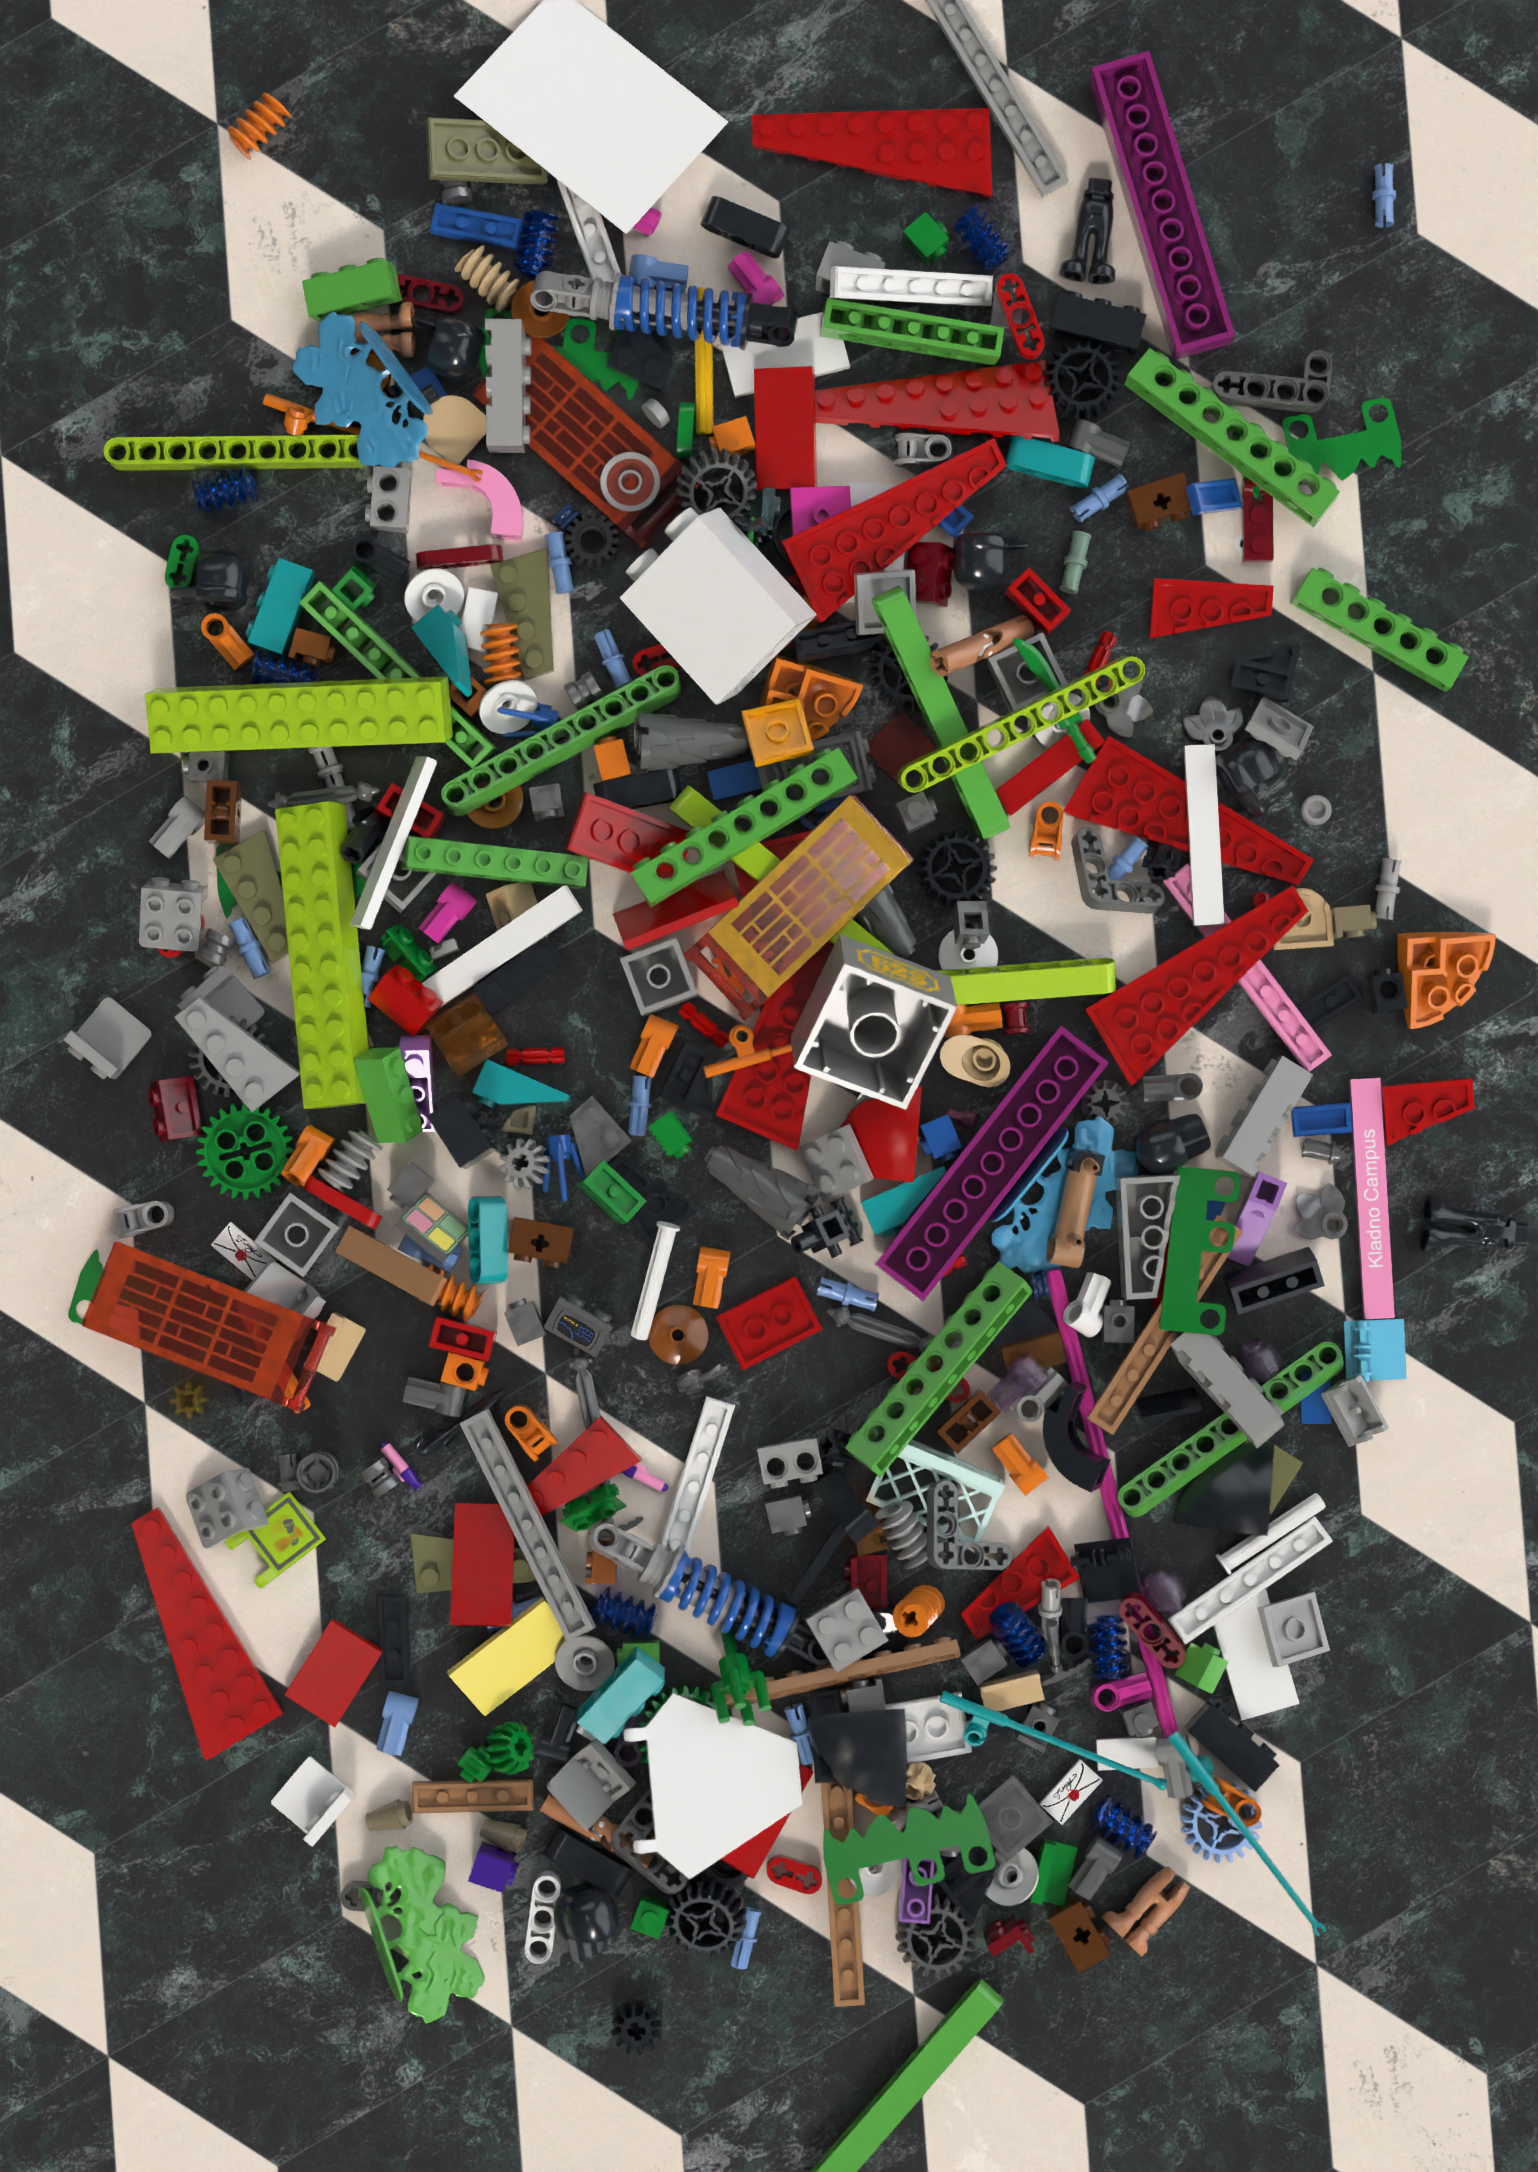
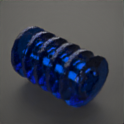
M978 202L958 219L954 231L957 234L964 232L962 236L963 243L971 242L969 250L971 252L979 251L976 259L980 262L986 260L984 269L990 271L1008 261L1015 254L1017 248L1010 251L1007 250L1011 240L1007 239L1002 242L999 240L1004 231H992L997 222L995 220L988 223L985 222L989 212L985 211L978 214L977 211L982 204Z
M531 210L525 212L523 216L527 223L521 225V231L524 234L519 236L518 240L522 246L516 249V254L519 258L514 260V266L522 274L536 278V275L543 271V267H552V262L546 260L545 256H552L555 253L547 245L557 243V239L550 236V233L559 232V227L553 225L552 221H559L560 218L548 212Z
M242 465L239 466L237 476L229 468L227 469V478L225 479L217 471L215 473V481H211L209 476L204 474L203 484H200L196 477H192L193 491L200 512L202 506L207 513H211L213 503L218 510H223L224 500L231 508L235 507L236 498L244 505L247 503L248 495L254 502L259 500L257 485L251 467L250 472L247 473Z
M260 649L252 665L251 683L316 682L318 666H315L311 673H308L307 663L304 662L298 670L296 669L295 659H292L289 665L285 666L284 656L281 655L275 663L273 662L272 652H269L266 658L262 659Z
M606 1587L600 1594L592 1619L594 1620L599 1615L601 1626H604L610 1619L612 1630H615L621 1623L623 1634H627L633 1627L635 1638H638L644 1631L645 1641L648 1642L657 1617L656 1604L652 1603L646 1610L645 1601L641 1599L634 1606L632 1595H629L623 1602L621 1591H618L612 1598L610 1596V1587Z
M1008 1601L998 1605L989 1615V1622L992 1624L991 1631L997 1636L998 1641L1003 1644L1016 1664L1021 1668L1031 1667L1036 1664L1046 1652L1047 1642L1042 1634H1040V1631L1034 1626V1623L1028 1618V1615L1022 1610L1021 1606L1017 1602Z
M1120 1615L1094 1616L1096 1621L1088 1624V1628L1097 1630V1633L1089 1636V1640L1098 1642V1645L1089 1650L1092 1653L1098 1654V1658L1091 1660L1090 1664L1099 1666V1670L1092 1672L1091 1676L1100 1679L1128 1677L1125 1674H1121L1129 1669L1127 1663L1121 1662V1660L1128 1657V1652L1120 1649L1127 1645V1640L1119 1637L1127 1632L1126 1627L1118 1625L1124 1622Z
M1106 1795L1090 1817V1821L1093 1819L1096 1821L1094 1831H1098L1104 1826L1106 1829L1103 1837L1106 1839L1110 1835L1115 1834L1113 1844L1116 1846L1124 1841L1123 1851L1126 1853L1134 1848L1133 1859L1137 1860L1150 1847L1157 1835V1831L1153 1832V1825L1150 1823L1143 1825V1818L1141 1816L1133 1818V1811L1130 1808L1123 1811L1124 1805L1120 1801L1113 1804L1114 1797L1112 1795Z

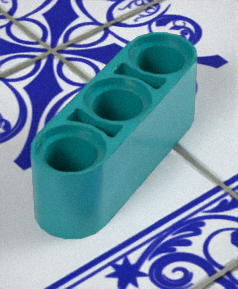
M1014 435L1011 438L1005 462L1008 469L1073 487L1087 488L1095 457L1077 450L1035 439L1025 440L1023 436Z
M473 1196L469 1200V1276L474 1284L504 1283L508 1276L507 1206L502 1196Z

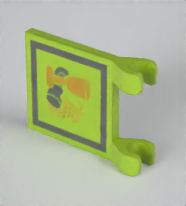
M290 1491L265 1510L269 1522L268 1525L259 1529L239 1532L225 1541L226 1546L233 1550L249 1538L270 1567L254 1580L260 1589L326 1540Z

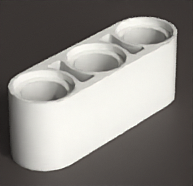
M551 1870L543 1871L536 1877L532 1891L525 1955L529 1961L535 1964L546 1962L550 1958L554 1946L556 1927L553 1910L556 1900L561 1894L562 1881L560 1876ZM543 1880L552 1881L556 1886L555 1891L544 1893L539 1887L540 1882ZM540 1910H545L550 1913L552 1919L548 1923H540L537 1921L535 1914ZM535 1941H543L547 1946V1951L542 1954L535 1953L531 1948V1944Z

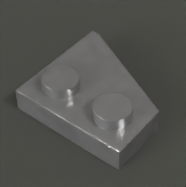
M593 1096L570 1115L586 1176L601 1160L608 1163L632 1141Z

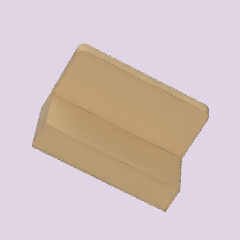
M519 882L505 885L486 894L497 931L538 904L532 885L529 883Z
M336 1312L332 1313L303 1366L313 1372L318 1371L334 1381H339L366 1333V1329Z
M1033 1669L980 1683L978 1686L983 1706L998 1712L1045 1700L1038 1670Z

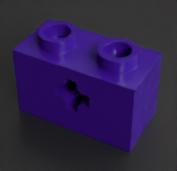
M482 1842L468 1882L503 1893L506 1885L512 1886L519 1863L514 1861L516 1852L512 1851L510 1854L500 1847Z

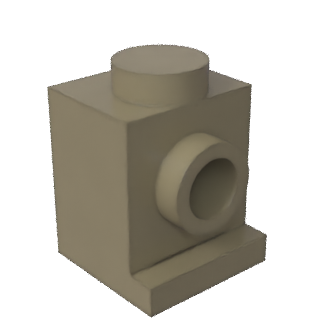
M1370 905L1331 909L1333 940L1342 938L1343 933H1346V938L1365 936L1364 931L1376 929L1377 927L1375 911L1371 912Z

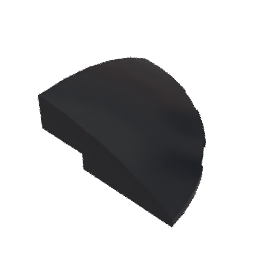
M1264 1442L1258 1448L1252 1443L1241 1444L1196 1476L1182 1493L1176 1510L1175 1523L1267 1536L1274 1442Z
M905 1709L848 1712L808 1718L809 1731L816 1752L819 1756H823L831 1768V1775L848 1790L853 1789L866 1796L867 1800L873 1803L892 1807L905 1806L907 1778Z

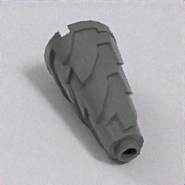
M638 712L636 717H634L633 749L637 752V755H640V758H634L638 773L675 769L681 765L707 763V760L736 758L738 755L745 754L746 749H750L745 727L737 723L706 722V719L677 718V715L651 714L649 712Z
M864 845L840 861L836 867H833L828 872L830 877L835 881L869 847ZM872 851L862 858L870 868L877 862ZM859 861L837 884L845 892L867 871L866 867ZM880 864L847 894L855 903L884 876L880 871ZM825 877L819 881L825 890L831 885ZM888 883L852 919L854 921L857 919L867 932L886 946L895 956L905 959L916 950L913 945L917 941L907 924L906 916L892 894L894 892ZM834 886L828 891V894L835 901L841 896ZM845 898L839 901L846 911L852 907Z
M720 1145L718 1148L712 1146L704 1158V1161L708 1163L707 1169H709L711 1175L725 1184L753 1212L780 1233V1236L787 1240L791 1239L796 1233L793 1230L795 1224L802 1225L810 1212L809 1209L813 1208L819 1197L817 1194L821 1192V1189L815 1185L807 1184L791 1174L750 1158L728 1145L725 1147Z

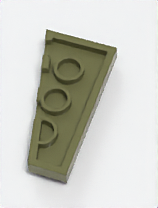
M547 548L490 565L507 623H517L518 625L517 628L510 632L519 638L514 641V645L519 648L517 655L525 680L554 672Z
M264 829L213 858V861L271 962L275 963L288 956L289 952L283 889L269 845L267 832Z
M412 1532L411 1542L417 1594L451 1590L453 1539ZM515 1547L513 1584L537 1581L522 1549Z

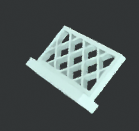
M913 1439L898 1455L899 1458L904 1459L908 1470L892 1476L888 1468L886 1470L888 1478L883 1480V1475L881 1477L876 1475L866 1501L883 1508L889 1504L903 1501V1499L919 1494L924 1509L916 1511V1514L919 1517L918 1522H921L926 1527L927 1518L920 1516L927 1513V1502L922 1492L927 1491L932 1483L920 1487L914 1473L927 1469L932 1471L936 1481L954 1480L960 1483L964 1493L958 1495V1501L966 1498L972 1512L959 1517L958 1523L974 1517L978 1526V1530L973 1538L963 1534L958 1524V1540L962 1542H980L998 1498L1005 1487V1478ZM910 1462L918 1466L912 1468ZM938 1474L946 1478L940 1480ZM911 1475L916 1489L900 1495L894 1480ZM891 1482L897 1496L885 1501L875 1497L879 1486ZM966 1486L973 1488V1490L967 1491ZM943 1490L940 1491L942 1497L947 1498L946 1493ZM979 1492L992 1496L988 1506L977 1511L970 1496ZM984 1513V1516L980 1522L978 1515ZM948 1522L943 1524L937 1523V1528L941 1533H945L948 1530Z

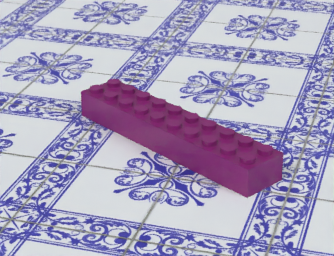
M1150 51L1094 66L1090 72L1089 82L1173 361L1229 345L1235 336Z
M1059 1026L874 1265L920 1301H924L1109 1062L1064 1027Z

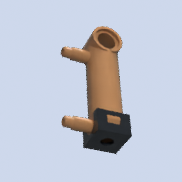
M1069 1146L1065 1164L1068 1172L1056 1227L1047 1246L1046 1258L1048 1263L1072 1268H1079L1082 1263L1085 1251L1084 1235L1097 1176L1102 1175L1106 1157L1099 1152Z

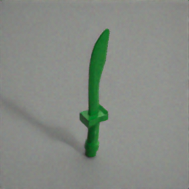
M1013 638V644L1029 669L1042 681L1049 693L1060 688L1041 653L1024 640ZM1078 712L1056 723L1059 729L1066 727L1071 740L1078 749L1077 753L1081 759H1084L1089 764L1097 757L1093 752L1094 749L1090 744H1087L1077 726V721H1083Z

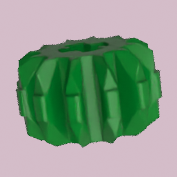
M505 1722L492 1728V1734L486 1737L489 1747L485 1750L490 1753L488 1762L494 1764V1771L511 1775L529 1768V1762L535 1759L531 1752L536 1746L531 1743L533 1734L527 1733V1726L518 1724V1722Z

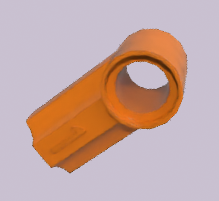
M212 613L202 620L201 630L204 636L214 645L234 671L244 667L255 656L253 651L222 615ZM214 621H221L224 624L223 632L218 636H213L209 633V625Z
M999 1002L967 1006V1004L957 1005V1009L944 1033V1037L950 1038L961 1034L970 1035L971 1032L1003 1028Z
M650 1014L640 1037L642 1041L634 1055L630 1068L654 1078L665 1051L669 1049L679 1025Z
M308 1124L299 1137L296 1149L285 1164L281 1174L288 1182L295 1186L300 1185L304 1187L320 1161L323 1162L335 1142V1138Z
M701 1246L696 1271L698 1278L693 1300L694 1305L718 1309L723 1279L727 1275L731 1251Z
M1012 1433L1003 1437L991 1448L1010 1472L1009 1476L1025 1496L1049 1479L1033 1456L1030 1457Z

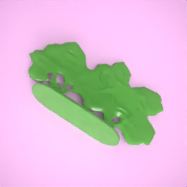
M398 1846L386 1847L383 1860L372 1865L367 1874L368 1880L374 1888L383 1891L379 1908H375L372 1898L365 1888H359L360 1899L386 1978L398 2002L403 2000L401 1980L411 1983L412 1993L407 2004L408 2012L416 2017H423L425 2023H430L445 2016L450 1994L454 1993L458 1997L474 1998L478 1988L484 1983V1974L477 1959L469 1957L461 1951L462 1944L474 1937L479 1916L469 1912L462 1914L459 1912L458 1907L450 1903L440 1907L435 1905L433 1899L444 1882L446 1868L444 1860L434 1855H427L423 1850L415 1847L402 1851ZM391 1882L390 1890L386 1891L385 1885ZM395 1889L401 1890L398 1902L389 1907L388 1904L392 1902L391 1898H389ZM399 1907L402 1913H395L393 1910ZM387 1914L398 1918L402 1926L400 1936L391 1941L386 1940L380 1919ZM395 1947L400 1948L402 1953L409 1959V1963L398 1973L390 1953V1949ZM417 1972L422 1973L421 1978L414 1979L412 1974Z

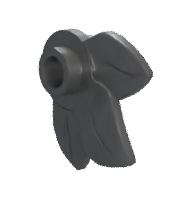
M1142 680L1110 696L1115 701L1114 706L1107 707L1104 704V700L1095 704L1097 711L1106 716L1109 729L1120 736L1131 737L1133 734V722L1143 720L1153 713V709L1148 701L1138 695L1142 687ZM1104 687V688L1100 689L1099 691L1102 692V691L1106 690L1107 687Z
M1208 696L1202 702L1200 715L1184 716L1183 725L1191 739L1202 741L1204 745L1215 744V753L1226 751L1232 745L1233 735L1241 730L1243 714L1240 708L1227 711L1221 700ZM1219 733L1222 734L1224 738L1221 740H1215L1213 738V735Z
M1327 1183L1320 1197L1313 1194L1297 1195L1296 1207L1303 1219L1295 1225L1294 1230L1303 1238L1310 1240L1322 1236L1327 1239L1342 1237L1347 1231L1348 1222L1343 1214L1345 1200L1341 1192L1334 1185ZM1329 1219L1336 1220L1337 1227L1335 1230L1328 1229L1327 1222Z
M718 1364L713 1370L701 1374L700 1369L688 1371L677 1378V1387L680 1392L686 1391L687 1394H693L704 1388V1382L723 1374L728 1367H722Z

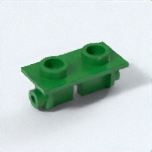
M400 924L387 929V933L379 939L382 942L381 947L394 962L401 956L405 958V961L400 966L409 970L420 983L426 979L427 975L438 970L433 964L431 956L419 948L414 942L412 933Z
M606 1483L590 1492L591 1503H589L586 1495L565 1505L566 1508L562 1509L565 1518L561 1519V1523L575 1532L583 1531L590 1528L591 1524L603 1518L614 1516L617 1511L627 1507V1505L616 1498V1495L619 1494L616 1484L610 1485Z

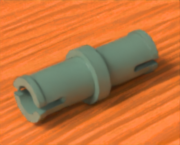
M1074 531L1072 533L1073 537L1068 556L1064 557L1063 564L1066 566L1059 589L1069 594L1078 593L1082 571L1086 569L1088 563L1085 558L1091 535L1082 531Z

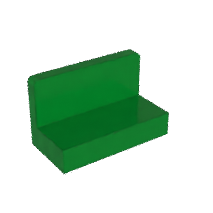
M601 1160L584 1179L577 1183L619 1225L626 1224L646 1203V1200L604 1160Z
M1042 1838L1037 1858L1039 1878L1035 1890L1029 1897L1031 1903L1042 1905L1043 1902L1059 1906L1064 1905L1069 1887L1068 1883L1071 1879L1078 1851L1076 1846Z

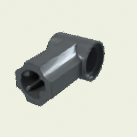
M1078 419L1066 448L1090 454L1096 459L1121 468L1131 442L1103 432L1098 425L1092 422Z
M1194 1073L1142 1077L1144 1103L1189 1101L1197 1098L1203 1089L1202 1080ZM1190 1078L1196 1082L1197 1090L1193 1095H1186L1181 1091L1180 1084L1182 1080Z
M408 1377L403 1402L434 1409V1412L460 1417L466 1388L445 1382L436 1383L416 1377Z
M1095 1836L1085 1851V1859L1069 1881L1068 1886L1082 1897L1091 1900L1106 1875L1111 1874L1116 1869L1123 1857L1124 1851L1102 1836Z

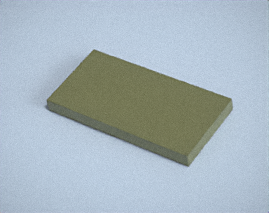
M427 118L426 137L429 180L545 185L548 182L547 170L484 120Z

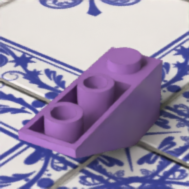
M431 1035L401 1036L399 1047L421 1119L422 1132H434L435 1129L427 1118L429 1114L434 1112Z
M1256 1172L1254 1177H1252L1233 1224L1242 1230L1243 1233L1227 1256L1228 1259L1248 1267L1250 1266L1277 1211L1287 1186L1286 1182L1262 1172Z
M909 1857L902 1858L899 1922L930 1924L933 1883L919 1886L915 1883ZM923 1859L918 1864V1872L923 1878L929 1879L933 1877L934 1861L932 1859Z

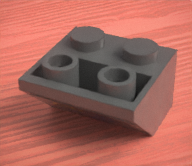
M569 1294L567 1297L560 1296L544 1328L592 1356L597 1357L615 1326L610 1322L612 1317L597 1308L594 1312L584 1308L586 1302L573 1294Z

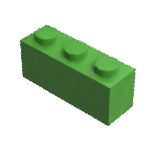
M384 258L370 259L366 265L358 267L356 265H345L339 268V272L331 274L328 272L314 273L311 275V279L302 281L308 316L317 322L322 321L332 311H335L337 315L351 314L402 301L396 267Z
M400 1047L370 1048L354 1059L377 1143H406L422 1132L421 1119Z

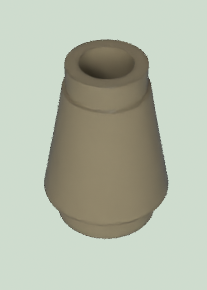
M397 1799L370 1813H366L365 1820L369 1831L406 1829L407 1825H411L413 1815L409 1802Z
M488 1819L484 1820L480 1830L481 1837H484L510 1854L512 1851L516 1853L521 1851L527 1834V1830L522 1829L520 1824Z

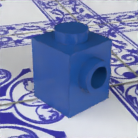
M949 1114L919 1126L924 1137L919 1139L925 1156L931 1154L933 1159L939 1157L941 1162L958 1156L956 1150L962 1148Z

